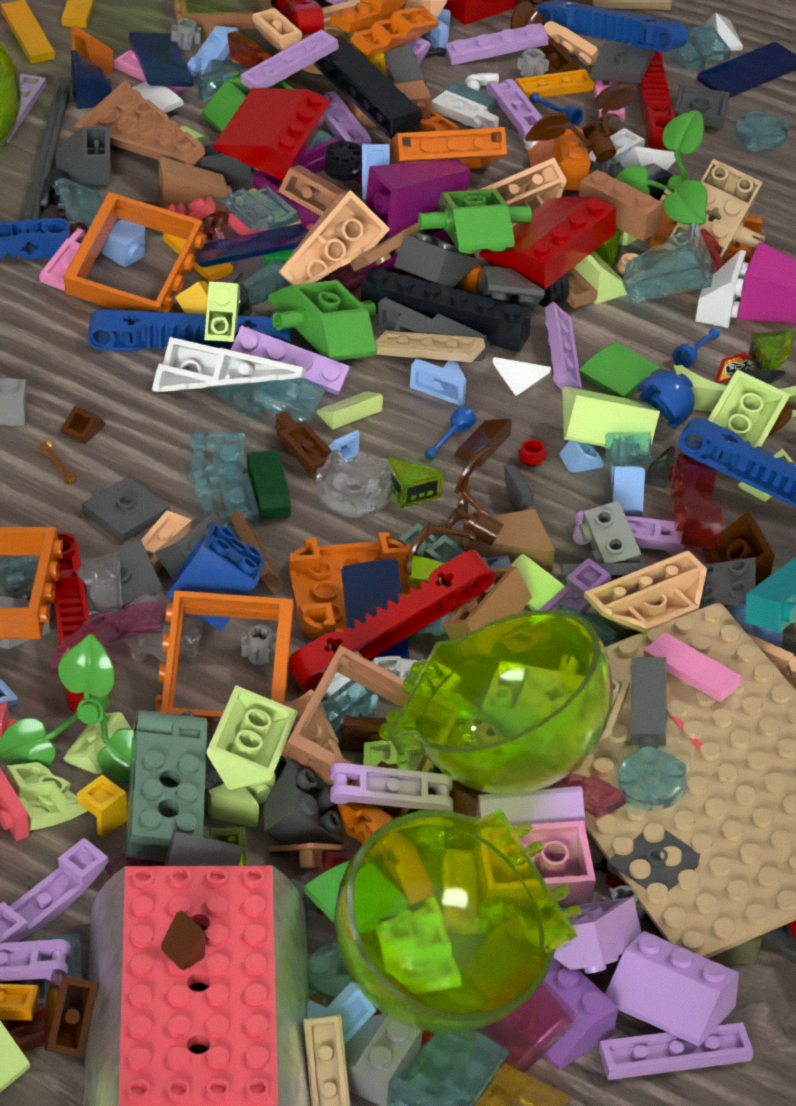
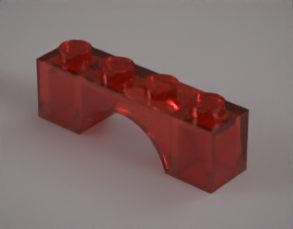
M679 453L677 464H672L669 472V482H673L671 498H675L673 514L677 515L675 531L679 532L680 544L717 550L724 527L722 507L708 502L716 481L717 470Z

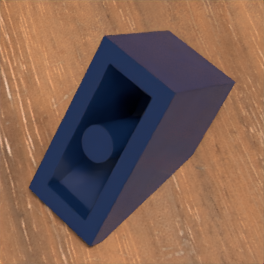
M71 50L72 96L77 109L95 107L112 92L110 79L105 78L100 67L78 51Z

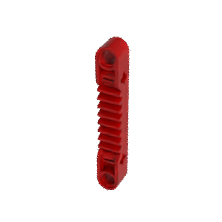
M270 0L272 5L302 32V35L314 34L321 29L324 31L323 10L316 1Z
M654 51V56L641 83L636 84L638 85L637 90L647 143L652 149L666 151L668 149L663 144V131L666 125L675 118L673 105H671L668 83H666L667 78H665L666 73L664 72L662 52Z
M59 532L57 533L58 540H63V559H58L59 579L58 581H53L55 596L52 608L61 661L67 651L80 643L87 635L92 634L78 543L73 535ZM64 686L66 704L72 712H76L79 703L84 698V692L73 693Z
M468 550L431 572L428 583L422 580L420 582L421 590L418 591L413 587L409 588V597L400 593L398 595L399 603L397 604L388 600V609L384 610L378 606L376 608L377 616L375 617L366 613L365 623L356 619L354 621L355 629L351 630L344 626L343 633L331 631L295 651L289 657L288 672L304 693L309 690L315 692L340 645L354 653L357 651L363 658L371 660L488 590L494 583L496 575L477 551Z

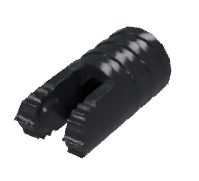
M55 169L48 173L40 203L41 209L47 210L50 203L57 205L58 212H64L71 184V177L67 172Z

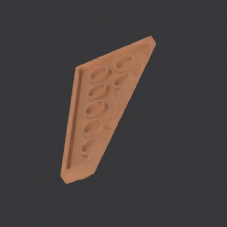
M126 80L74 125L76 132L83 126H110V145L157 160L158 158L165 157L194 166L206 154L203 144L188 132L182 131L178 123L169 120L166 113L149 99H144L141 92L137 89H132L130 83Z

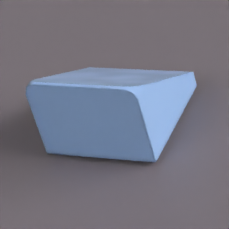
M358 430L334 440L328 446L337 456V465L359 455L360 432Z
M569 440L560 452V457L569 472L602 468L604 465L595 446Z

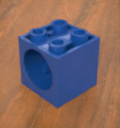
M212 522L177 568L167 595L173 598L175 590L248 596L258 584L266 558L253 545H245L238 540L229 528L225 526L219 527ZM198 615L220 631L231 618Z

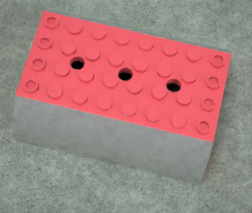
M272 865L125 866L115 873L99 891L91 910L88 980L99 982L85 1045L83 1106H311L303 1019H307V1004L309 1001L306 911L303 900L292 882ZM181 910L205 932V958L186 970L180 969L161 950L162 941L176 913ZM195 983H202L208 986L206 990L200 992L193 991L189 987ZM193 1045H204L208 1048L202 1054L192 1053L188 1049Z

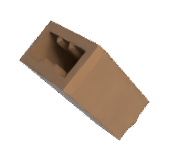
M165 157L158 158L159 203L161 208L171 203L175 206L182 202L188 210V205L199 197L205 199L210 195L216 203L215 212L212 214L228 213V202H232V189L230 185L226 186L222 174Z
M535 509L490 516L504 524L492 546L477 538L475 541L459 536L460 548L465 552L475 550L481 557L486 558L508 555L511 564L517 557L524 554L545 571L552 573L555 549ZM464 520L463 531L470 532V530L466 529L468 520Z

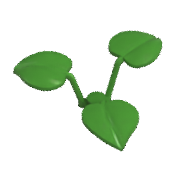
M693 110L672 119L663 131V144L668 150L675 151L674 157L681 172L680 175L672 176L668 181V185L648 180V170L643 166L637 165L625 168L615 177V179L627 183L645 194L650 193L648 186H654L664 191L668 189L673 192L664 200V211L672 220L687 225L706 224V188L697 180L687 179L689 174L686 172L680 158V153L685 155L693 154L702 142L704 119L701 112Z
M89 634L80 643L67 651L62 657L58 668L60 680L66 689L73 693L84 692V698L79 703L77 711L48 734L44 723L38 718L28 717L17 720L7 728L0 739V757L10 765L39 762L48 768L56 756V748L50 741L51 739L55 738L78 719L90 725L99 722L101 723L102 741L107 745L100 750L97 756L100 768L110 778L119 782L129 783L133 728L119 729L114 732L111 739L108 737L107 722L109 718L105 713L110 706L107 695L115 683V670L109 654L102 643L93 634Z

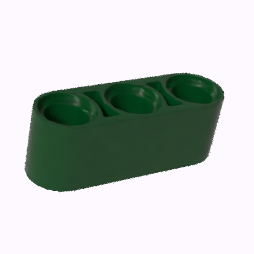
M278 449L247 452L248 477L259 520L290 517V495Z

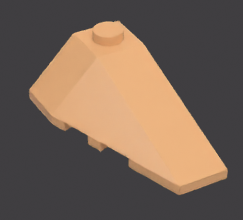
M351 190L339 194L320 216L278 273L291 285L315 283L375 247L390 228Z

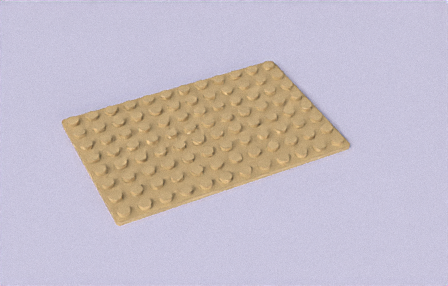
M714 603L676 618L658 628L650 629L647 634L641 632L582 656L585 663L580 674L630 682V688L613 734L582 752L551 747L549 756L545 761L540 762L539 760L542 751L539 752L536 761L555 788L582 786L586 830L608 860L616 854H630L634 849L633 840L642 833L648 842H660L664 838V829L686 843L695 852L700 853L698 867L695 870L686 869L681 871L678 875V884L670 891L662 883H652L646 890L619 871V876L626 886L633 888L637 892V901L642 905L666 941L708 959L795 921L796 690L721 603ZM664 632L742 676V685L722 702H719L667 672L666 745H659L658 748L652 750L641 749L638 745H632V657H644V649ZM562 664L551 669L560 670ZM670 716L680 718L683 721V732ZM689 738L698 739L701 742L700 751ZM523 742L524 745L528 748L530 743ZM675 846L663 848L668 853L667 866H676L681 862L682 853L679 848ZM663 852L660 853L661 860L664 858ZM637 859L631 862L629 872L636 879H644L650 875L651 866L648 861Z

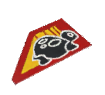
M745 352L722 359L714 382L719 384L729 382L730 376L736 370H757V368Z

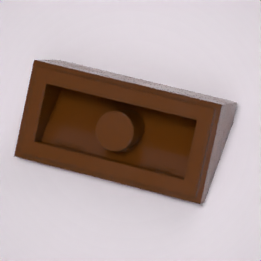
M552 37L548 39V45L536 48L546 54L545 59L549 60L548 72L550 74L580 70L576 62Z
M512 419L485 420L457 449L455 456L469 462L479 448L488 445L493 449L479 458L476 465L481 467L510 436Z

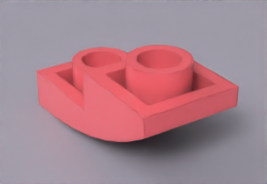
M209 195L205 199L199 197L188 205V210L182 202L175 206L171 203L163 209L201 220L215 212L216 203Z

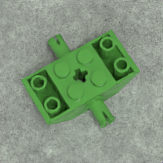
M234 74L229 81L224 82L202 111V116L220 133L225 129L251 90L241 83L240 74H237V76ZM285 79L269 87L274 89H296Z
M497 189L441 192L437 212H419L418 226L420 231L444 228V231L448 233L458 251L463 253H476L478 249H489L498 252L506 250V247H514L515 245L512 223H530L532 214L529 205L509 207Z
M338 280L291 285L269 294L268 300L279 311L273 313L272 324L277 331L296 328L322 356L337 362L376 355L377 349L370 318H374L376 315L375 303H372V300L359 302Z

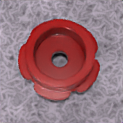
M536 439L525 440L518 449L519 460L527 466H537L547 458L545 445Z

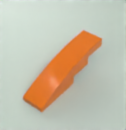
M423 6L394 11L390 19L375 21L370 29L355 32L350 40L366 57L387 52L415 40L436 28L439 22Z

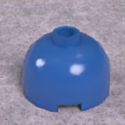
M668 370L656 371L637 385L638 389L643 390L639 395L641 400L659 410V415L661 414L669 420L667 423L669 428L677 429L692 414L695 406L694 394L691 390L693 384L683 373L678 375Z

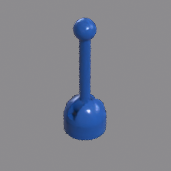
M538 93L530 95L531 102H539L559 113L567 114L568 122L574 126H578L582 121L583 110L574 105H567L561 108L540 98Z
M713 327L709 330V334L694 346L685 343L674 349L672 358L675 364L683 365L686 368L693 365L697 360V350L712 338H718L720 330Z
M458 406L450 417L452 427L432 448L426 449L425 457L427 459H434L437 451L455 431L465 432L476 423V416L470 408Z

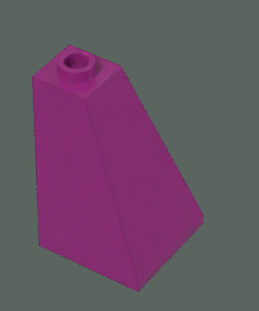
M459 159L370 166L365 205L390 228L384 236L386 239H389L417 223L419 212H437L441 192L467 191L468 184L471 181L470 169Z

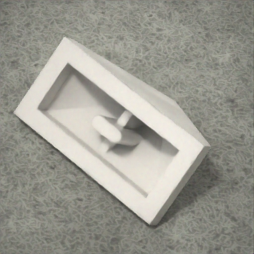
M715 13L706 20V27L718 52L743 49V45L730 19Z
M634 146L620 163L623 168L635 165L646 166L654 163L668 170L676 159L674 152Z
M493 357V365L515 396L552 375V368L548 366Z

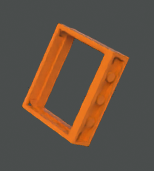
M505 127L397 133L386 143L390 144V165L459 159L469 169L489 168L507 155ZM409 138L410 145L402 146V139Z
M108 192L63 276L65 293L115 310L170 313L176 292L180 293L183 288L184 276L187 270L191 271L194 266L197 250H201L205 244L206 235L203 234V221ZM117 218L186 239L156 301L86 279Z
M0 527V555H40L29 607L0 608V639H41L44 623H49L50 621L48 605L54 602L55 589L53 581H58L59 579L58 559H63V540H58L56 527Z
M174 590L173 603H168L166 608V622H171L170 633H163L162 652H167L166 663H160L159 683H164L163 694L157 693L155 712L207 718V729L216 730L224 712L174 708L184 614L278 621L271 700L285 705L294 613L293 599Z

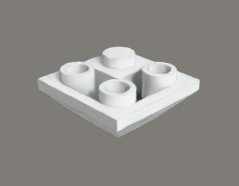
M740 250L704 282L698 301L696 322L729 328L731 318H737L745 273L749 266V263L744 262L746 251Z

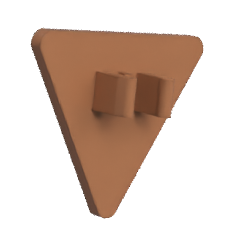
M303 843L268 847L269 852H299L301 868H322L323 851H345V845Z

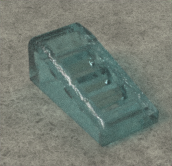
M274 259L239 285L249 297L252 306L268 300L269 294L291 286L278 273L284 263Z

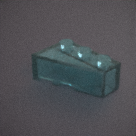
M697 222L690 225L689 230L678 236L673 235L668 238L665 244L658 248L653 247L626 263L622 284L631 304L711 287L715 266Z

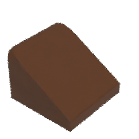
M74 406L60 431L83 443H87L103 429L105 423L98 415Z
M181 910L176 913L162 941L161 950L180 969L186 970L205 958V932Z

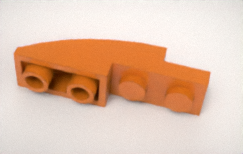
M360 0V3L352 7L344 8L339 12L331 14L329 24L349 33L368 30L375 21L390 19L394 11H398L406 0Z

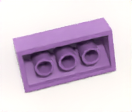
M521 914L496 929L463 971V976L559 1071L598 1046L600 1041L607 1040L614 1035L618 1007L579 969H568L529 940L527 932L535 926Z

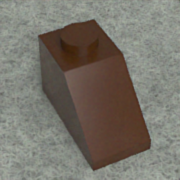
M51 975L44 1008L45 1051L83 1058L99 982L65 975Z

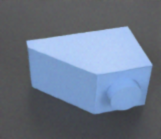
M122 219L114 224L101 249L102 254L124 268L145 257V227Z

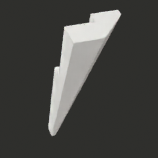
M170 337L163 364H158L151 391L166 392L302 378L306 373V369L228 349H219Z

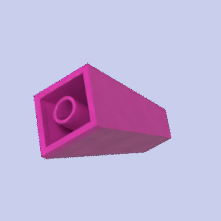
M758 243L745 273L738 319L796 324L795 259L764 243Z

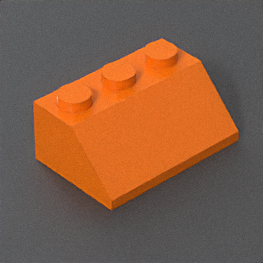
M575 126L583 134L582 128ZM566 129L565 133L557 138L539 141L528 150L527 157L530 168L555 158L567 180L564 190H579L580 181L590 174L591 160L588 149L570 129Z

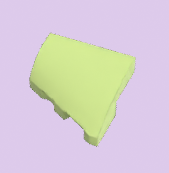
M39 762L7 765L5 776L28 813L29 831L63 823L88 811L77 803V796L69 791L71 783L53 775L48 768Z

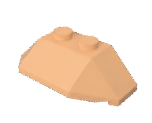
M552 158L482 189H497L509 207L529 205L532 212L549 198H561L567 180L555 158Z
M687 550L584 592V598L603 617L625 629L647 634L650 629L658 628L676 618L699 610L707 568Z

